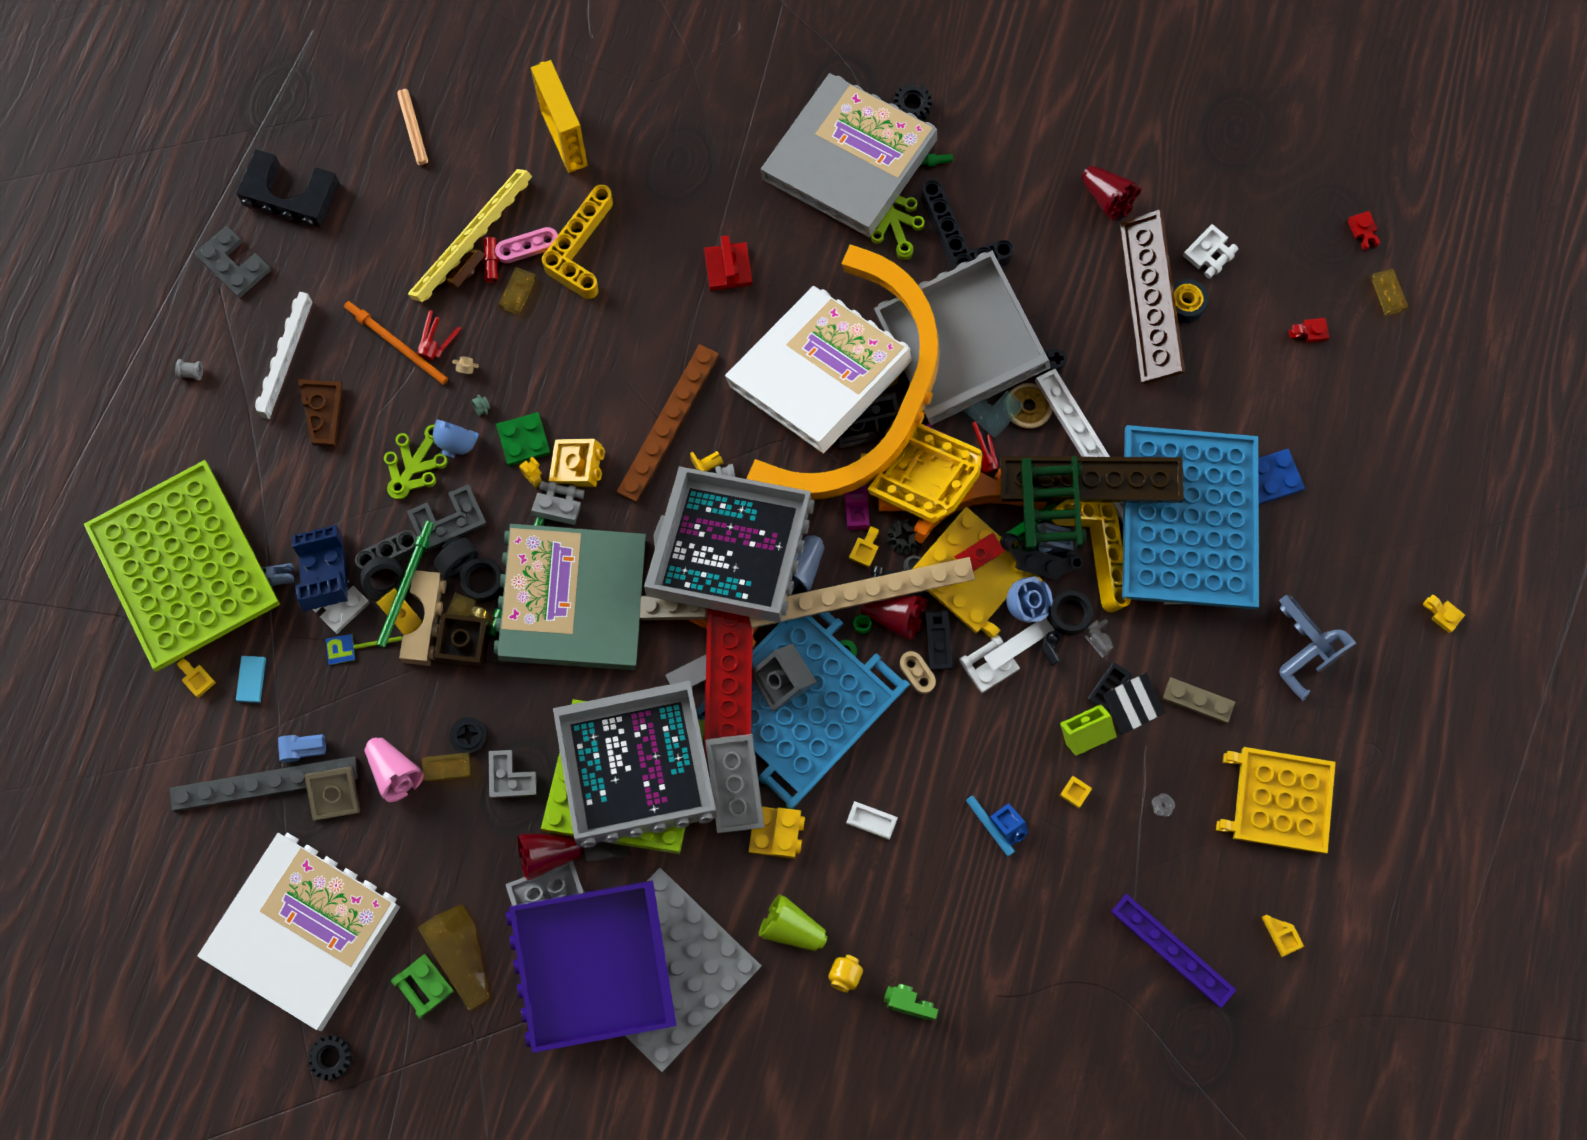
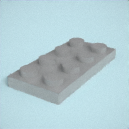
M753 734L706 739L711 788L717 818H715L717 833L764 828Z

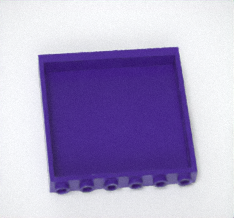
M653 880L521 903L509 907L510 911L506 912L507 925L513 928V935L510 936L511 950H516L517 959L513 960L515 974H520L521 984H517L519 999L524 998L525 1008H521L523 1023L527 1022L529 1032L525 1033L526 1046L531 1047L532 1053L677 1026Z

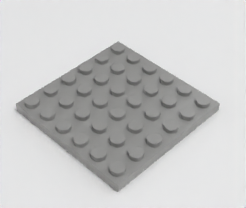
M659 868L647 881L653 880L677 1026L626 1035V1037L663 1072L762 966L677 883Z

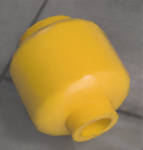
M846 955L845 958H836L828 976L832 982L831 986L845 993L856 989L863 973V968L858 964L859 960L851 955Z

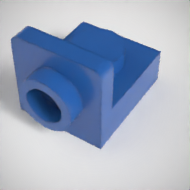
M1009 803L990 816L1010 845L1022 841L1029 833L1025 821Z

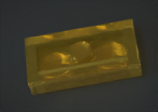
M516 267L500 299L499 307L519 315L537 278L536 274Z
M1394 269L1374 273L1371 276L1385 315L1401 312L1408 308Z
M468 752L422 757L423 780L425 782L471 777L470 754Z

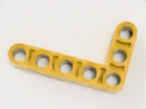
M598 185L591 191L542 257L544 270L548 276L586 299H592L597 296L599 292L597 279L591 272L571 260L613 205L611 190L605 185ZM602 196L607 197L605 200H599V199H598L599 197H602ZM587 213H595L593 216H586ZM575 229H582L579 233L573 232ZM564 245L570 246L568 249H561ZM552 261L558 262L554 266L548 265ZM570 272L575 273V275L572 277L566 276V274ZM588 283L593 284V286L590 288L583 287L585 284Z
M1065 500L1052 510L1074 509L1073 500ZM1080 501L1081 526L1090 527L1101 604L1105 611L1112 613L1126 607L1131 599H1122L1123 546L1117 509L1111 502ZM1074 518L1052 519L1056 525L1075 526Z

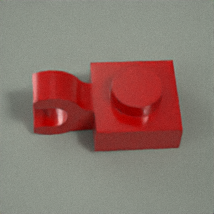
M1326 318L1304 320L1302 324L1292 325V329L1289 330L1290 339L1305 337L1306 343L1327 341L1330 337Z

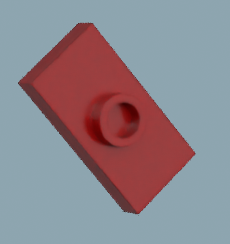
M991 533L957 554L954 558L958 560L970 557L974 572L1004 553L1005 550L994 533Z

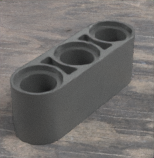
M406 530L370 546L356 555V565L362 572L363 562L366 559L384 557L383 554L388 549H393L392 555L388 557L393 558L398 563L412 557L417 536L414 532ZM409 539L414 540L410 547H404L405 541ZM380 569V570L374 572L373 574H376V573H378V572H380V571H382V570H384V569Z

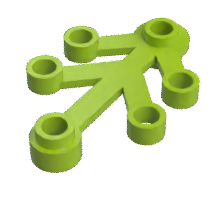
M900 195L894 202L905 207L908 212L916 211L918 205L915 198L909 197L906 199ZM912 202L915 206L909 207L907 204ZM892 205L878 228L871 235V240L875 244L882 243L884 234L889 224H891L898 243L896 255L901 260H908L913 255V245L906 241L899 221L912 226L916 231L924 228L925 221L921 216L912 217L898 211ZM920 221L922 224L917 226L914 223ZM880 234L881 238L876 239L874 235ZM903 246L909 248L907 251L901 250Z
M430 425L426 428L425 439L413 458L409 448V437L404 433L396 436V443L401 449L405 470L401 477L397 467V455L394 452H387L384 455V461L389 467L392 479L388 483L387 491L393 499H403L409 494L410 490L424 486L432 487L436 483V478L431 472L424 473L420 479L409 481L413 474L434 468L443 469L447 466L448 460L443 454H437L434 459L422 462L432 444H435L433 436L430 435L435 425ZM406 438L405 443H399L400 439ZM390 456L395 457L394 461L388 462L387 460ZM438 459H444L442 464H437ZM427 477L433 478L431 482H425ZM402 485V488L396 491L394 490L395 486Z

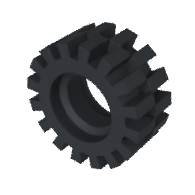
M913 82L912 86L906 83L905 88L901 86L899 91H896L894 105L906 113L914 114L917 119L923 121V118L927 119L928 114H930L932 96L931 93H928L929 90L927 88L923 90L922 84L916 87L915 82ZM909 98L919 100L921 105L919 108L911 109L906 107L904 102Z
M327 1035L323 1038L320 1037L316 1043H312V1049L308 1050L309 1059H307V1063L310 1065L308 1068L310 1071H313L314 1076L323 1080H337L341 1076H345L348 1069L352 1067L351 1062L354 1061V1057H352L354 1052L350 1048L349 1042L337 1036ZM334 1048L339 1053V1061L334 1067L328 1068L322 1063V1054L327 1049Z

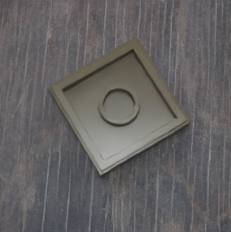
M352 766L304 775L313 821L360 813Z

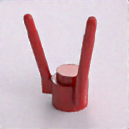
M432 310L428 312L417 352L419 356L433 361L435 357L440 358L442 352L461 330L460 327H457L438 349V343L432 340L436 331L439 317L435 318L428 335L433 314Z
M973 422L972 425L984 454L982 456L980 472L990 475L999 470L990 434L987 435L990 454H988L976 422Z

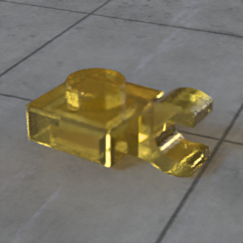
M457 593L454 594L446 614L488 618L489 616L486 613L487 610L476 607V600Z

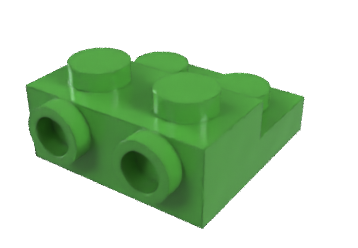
M899 984L897 987L888 986L884 997V1002L888 1003L886 1009L929 1021L936 1019L938 1009L933 1008V1003L923 1000L915 1003L917 993L912 992L913 987Z

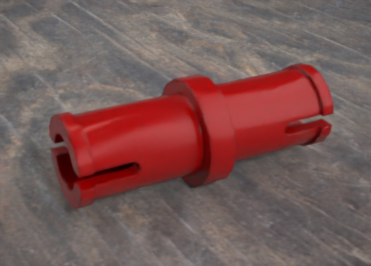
M486 237L483 239L485 256L482 258L485 273L484 281L494 283L498 281L497 264L499 263V258L495 253L497 238Z

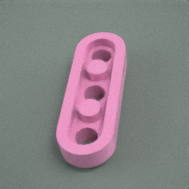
M541 228L499 242L496 245L495 253L502 263L515 262L546 252L558 234L553 228ZM546 239H551V242L546 243L544 241ZM526 245L531 246L529 249H524ZM507 251L511 252L508 256L503 255Z

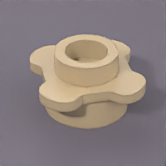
M462 356L460 360L452 361V363L456 364V371L465 374H472L474 368L479 367L469 357Z

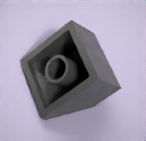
M794 644L775 650L752 670V678L772 711L779 709L802 695L817 683Z

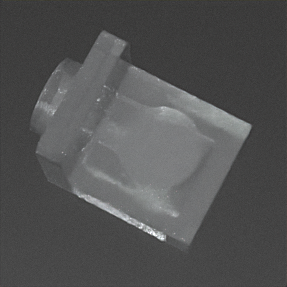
M1106 618L1101 622L1098 620L1093 622L1087 628L1089 632L1085 636L1102 658L1113 648L1109 636L1100 632L1108 623Z

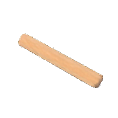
M407 89L399 90L397 94L416 162L419 166L428 163V158L410 94Z

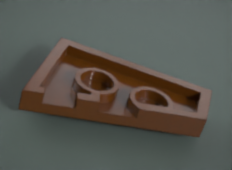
M298 379L313 446L336 447L343 383L338 381Z

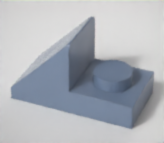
M1045 522L1037 525L1040 533L1071 532V529ZM1073 541L1040 542V545H1038L1039 551L1044 553L1074 551Z

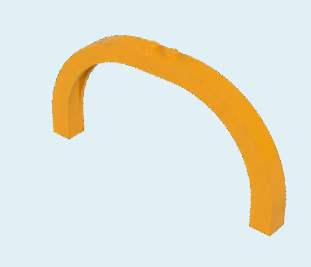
M851 244L842 261L844 272L884 287L905 305L918 329L920 343L919 359L911 384L890 430L873 450L858 461L828 472L799 473L781 469L757 459L754 460L747 476L748 480L811 491L812 500L835 497L854 491L874 480L880 472L883 473L895 462L909 443L917 424L921 425L923 421V410L925 405H929L932 400L933 393L931 391L939 366L940 348L938 332L933 312L923 291L902 268L892 261Z

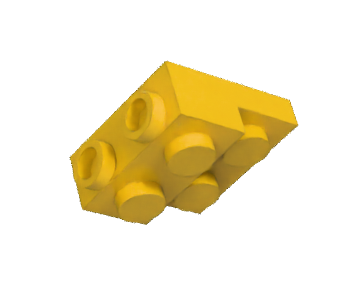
M595 439L555 440L549 482L573 484L576 487H596L597 481H600L602 477V472L599 468L600 460H603L605 457V450L602 444Z
M762 807L764 828L752 829L749 853L795 859V854H800L802 844V840L798 839L799 830L803 831L805 817L801 816V810Z

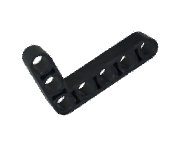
M933 179L923 184L921 199L951 271L956 269L959 264L970 262L976 259L979 254L993 251L1001 267L1010 263L1014 248L1008 240H999L969 251L941 184ZM928 191H933V192H935L936 194H935V195H930V194H928L927 192H928ZM940 209L943 213H937L935 210ZM947 227L950 228L952 231L946 232L943 230V228ZM957 246L959 250H953L950 247ZM999 251H1005L1007 255H1001Z

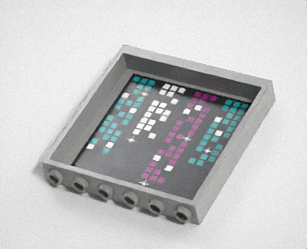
M679 466L644 585L646 596L781 623L782 615H786L789 602L786 601L787 596L793 592L794 581H791L792 576L797 574L799 568V561H797L798 553L802 554L804 549L803 533L807 534L810 521L807 520L808 514H812L815 501L811 499V491Z
M690 680L553 708L574 839L577 846L588 848L602 841L612 843L626 836L636 838L650 831L660 833L665 831L666 828L674 826L676 828H684L689 826V823L698 821L699 823H708L713 818H717Z

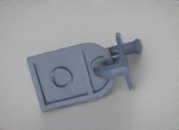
M1285 595L1279 600L1282 604L1280 609L1288 618L1293 617L1297 623L1294 626L1302 635H1308L1313 641L1283 664L1279 670L1282 679L1303 702L1309 695L1310 690L1303 688L1293 674L1317 655H1320L1325 662L1317 667L1316 670L1318 672L1323 671L1343 656L1356 642L1344 630L1338 629L1322 633L1294 598ZM1340 639L1345 647L1335 652L1331 644Z

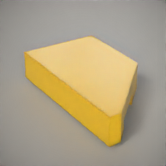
M1268 915L1262 917L1281 957L1304 947L1294 925Z

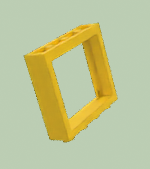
M552 61L540 62V64L531 67L540 111L568 173L588 166L580 123Z

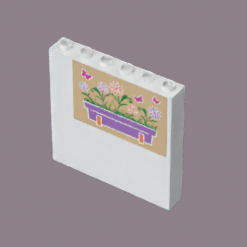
M812 286L725 377L730 388L824 454L913 360L910 348L903 341L898 342L888 331L883 332L871 320L866 321L856 310L851 311L841 300L831 298L824 289L819 290Z
M277 833L197 956L312 1028L322 1031L400 906L395 904L397 899L385 892L382 896L375 892L377 886L367 880L363 884L357 881L356 877L358 875L347 868L343 872L337 869L338 863L326 856L323 860L316 856L319 851L306 844L304 848L297 844L299 839L291 834L286 833L283 836Z

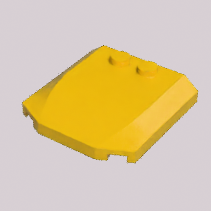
M917 424L909 443L901 455L888 468L885 474L880 472L869 486V494L931 523H935L956 510L980 476L982 452L980 449L923 424Z

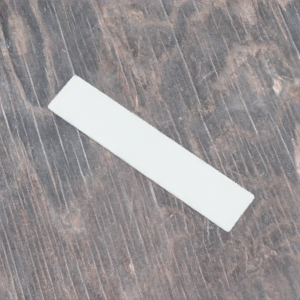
M1046 618L1042 621H1037L984 656V659L994 671L1045 637L1048 632L1054 631V628Z

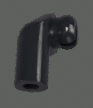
M1057 631L1048 632L1041 646L1051 666L1061 661L1055 651L1058 641L1061 639Z

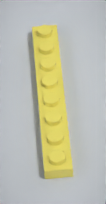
M517 169L417 282L408 293L413 300L423 302L431 297L434 288L445 281L448 272L459 265L462 256L473 249L476 240L487 233V228L490 224L497 221L505 207L514 202V197L519 191L524 190L528 186V181L532 176L527 170Z

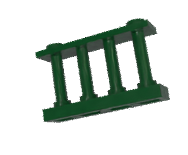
M1072 456L1071 465L1036 467V465H1031V458H1022L1021 475L1026 552H1035L1036 545H1040V542L1076 541V550H1080L1082 543L1086 542V529H1081L1078 476H1082V465L1077 463V456ZM1072 475V487L1037 489L1032 484V479L1036 478V476ZM1073 496L1074 509L1049 511L1034 509V500H1037V498ZM1074 518V532L1040 533L1035 531V523L1039 522V520Z

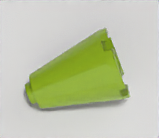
M779 894L768 909L770 913L761 924L759 936L766 940L811 951H816L818 948L822 949L827 941L826 930L786 896Z

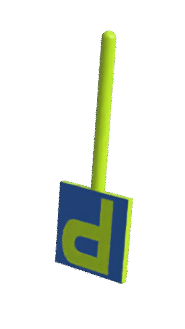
M353 634L327 638L325 641L328 665L355 661L354 649L376 646L377 641L354 645ZM403 637L389 638L387 643L401 641Z

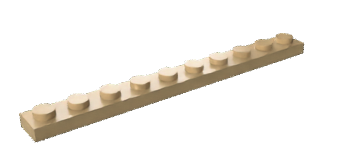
M970 557L787 596L786 601L789 602L786 615H782L781 622L974 581L975 577ZM749 617L752 628L779 623Z

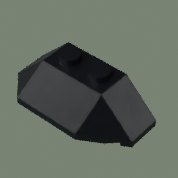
M881 393L832 445L841 449L882 440L890 430L899 412L896 393Z

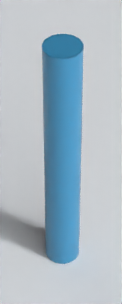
M972 795L965 800L1007 857L1013 854L1015 850L975 797Z

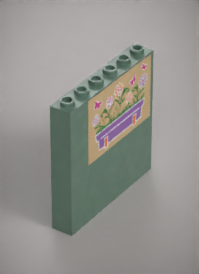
M510 524L509 531H505L504 544H508L507 552H503L502 566H506L505 574H501L500 588H504L503 596H499L498 610H502L501 618H497L496 632H500L499 640H495L494 654H498V660L636 671L646 534Z

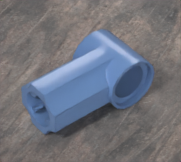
M323 734L305 737L287 735L278 738L280 762H296L300 758L322 756L326 753V742Z

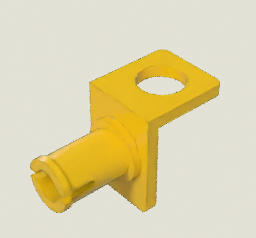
M718 451L702 460L697 459L694 452L690 453L691 461L696 470L707 472L723 464Z

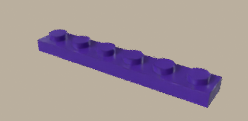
M1125 894L1110 911L1111 914L1219 1009L1224 1006L1236 991L1233 986L1129 895Z

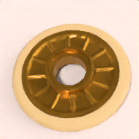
M1033 383L1017 385L1008 393L1005 400L1007 416L1014 424L1022 428L1033 429L1042 426L1049 420L1053 411L1039 387ZM1025 401L1033 402L1035 405L1034 410L1028 411L1024 409L1023 403Z

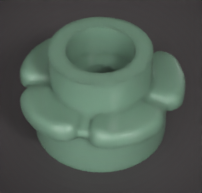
M477 395V398L472 399L474 409L478 416L482 414L487 415V410L490 409L486 397L481 398L480 395Z

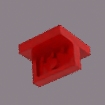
M729 235L720 236L721 246L704 248L710 290L752 285L746 242L730 243Z

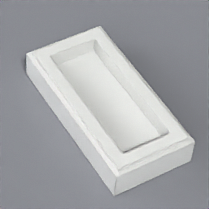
M854 801L846 824L890 840L898 817Z

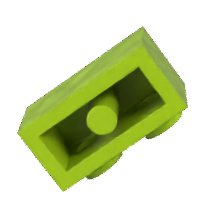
M1098 705L1060 723L1066 745L1075 756L1117 737L1112 717L1102 705Z

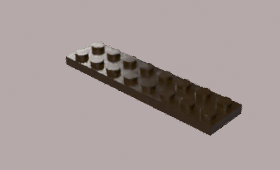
M1001 456V502H1023L1022 458H1031V465H1036V467L1071 465L1072 457ZM1077 457V463L1082 465V476H1078L1079 498L1081 502L1183 503L1182 457ZM1072 475L1036 476V478L1032 479V484L1037 489L1072 487ZM1073 496L1037 498L1034 502H1064L1069 499L1073 500Z

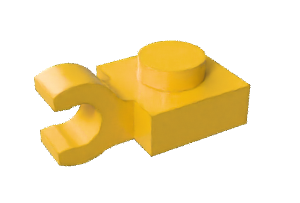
M531 457L530 463L525 461L519 467L527 480L535 488H538L542 481L540 477L542 473L538 469L540 464L534 457Z
M871 526L865 540L857 539L849 560L870 568L879 549V546L874 545L879 529Z
M1433 594L1423 603L1424 607L1435 614L1432 620L1448 633L1453 632L1465 616L1464 613L1449 601L1444 602L1442 605L1439 598Z
M184 658L177 663L179 668L187 675L182 679L183 683L197 698L216 683L202 666L198 665L194 669Z

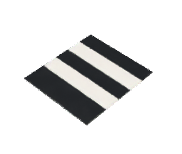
M1147 672L1103 694L1121 735L1165 713Z

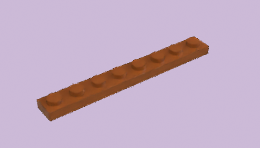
M700 344L698 345L618 488V495L636 504L638 503L716 363L719 353Z

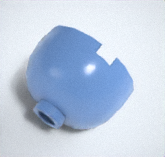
M438 419L433 429V441L436 446L443 449V455L455 458L456 454L464 455L469 453L474 448L479 433L471 430L468 431L463 427Z
M1037 577L1022 578L1016 581L1007 592L1006 598L1010 613L1017 620L1028 623L1042 621L1049 614L1047 613L1049 606H1052L1053 602L1052 593L1045 582H1041Z

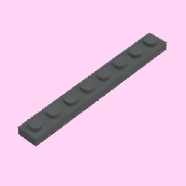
M353 756L170 787L172 811L176 812L307 789L305 774L350 766L353 768L355 781H358L357 758Z

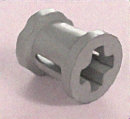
M181 359L177 360L175 366V376L177 379H182L183 377L194 378L195 381L202 379L203 364L201 361L189 363Z

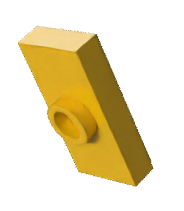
M395 588L376 602L387 616L397 594ZM404 600L395 625L403 635L414 632L423 621Z

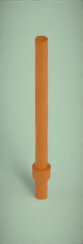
M350 301L345 303L344 308L353 314L362 325L366 324L442 385L448 381L445 375L373 320L364 309L360 310Z

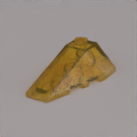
M463 904L444 911L417 927L468 1010L471 1011L488 1000L490 994L482 964L475 924Z

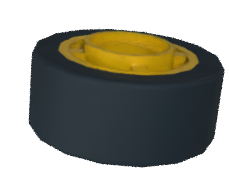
M1192 279L1177 281L1173 284L1178 321L1181 323H1191L1198 320L1203 315L1208 304V293L1205 287ZM1182 299H1188L1191 303H1185Z

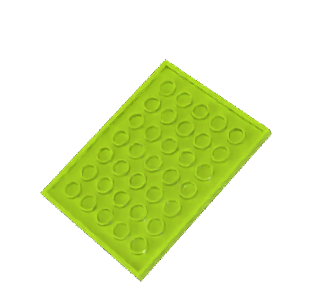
M206 460L84 523L87 533L155 672L280 605Z

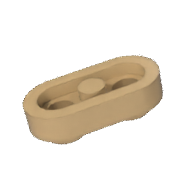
M909 651L903 654L900 659V669L912 687L920 694L930 693L935 687L936 679L927 664L916 652ZM907 662H914L915 667L909 668ZM921 680H926L928 682V685L921 686L919 682Z

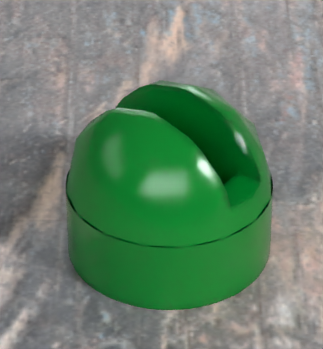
M859 615L854 619V629L857 633L867 634L872 628L870 617Z

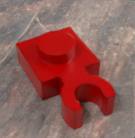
M1370 211L1349 217L1347 221L1355 239L1362 238L1363 240L1361 243L1363 250H1368L1370 247L1369 241L1374 244L1375 248L1378 247L1380 240L1374 235L1378 229Z

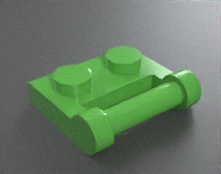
M426 954L422 955L391 980L392 984L395 987H399L415 1008V1014L419 1019L423 1018L455 992ZM410 976L430 1000L427 1004L424 1005L406 982V979Z

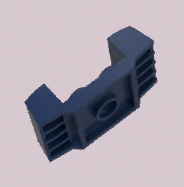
M333 525L292 535V547L299 557L301 584L295 585L296 595L303 612L340 602H347V589L349 587L342 532L338 526Z

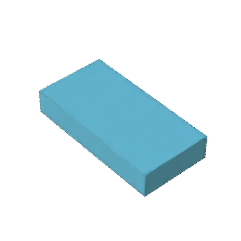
M241 656L236 695L237 702L261 703L266 664L265 657Z

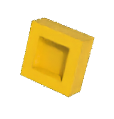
M1072 776L1059 796L1079 809L1092 788Z

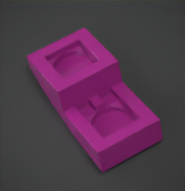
M866 484L854 491L845 493L847 531L870 529Z

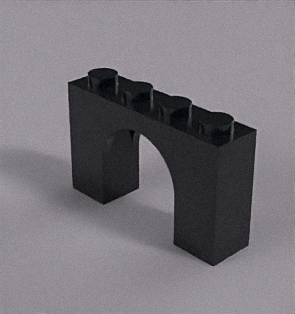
M255 149L236 192L241 204L248 208H259L267 214H279L287 220H299L310 227H313V225L321 227L340 184L336 174L315 167L303 193L291 199L277 198L271 194V186L280 163L276 155Z

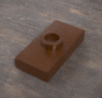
M472 249L447 276L445 282L450 287H459L465 279L473 275L475 272L474 268L485 255L480 250Z

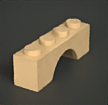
M415 571L410 593L415 599L423 603L425 615L419 628L410 634L404 635L402 638L399 658L403 663L430 666L431 659H435L436 646L433 645L439 629L437 620L438 615L441 616L443 611V602H440L441 594H445L446 580H444L441 573Z

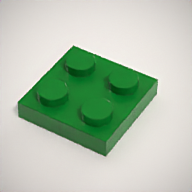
M539 412L496 424L508 467L530 461L531 457L537 459L551 455Z

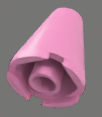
M376 737L367 742L365 754L383 799L385 798L387 802L401 800L408 796L406 791L412 787L415 790L421 784L424 777L421 769L384 738Z

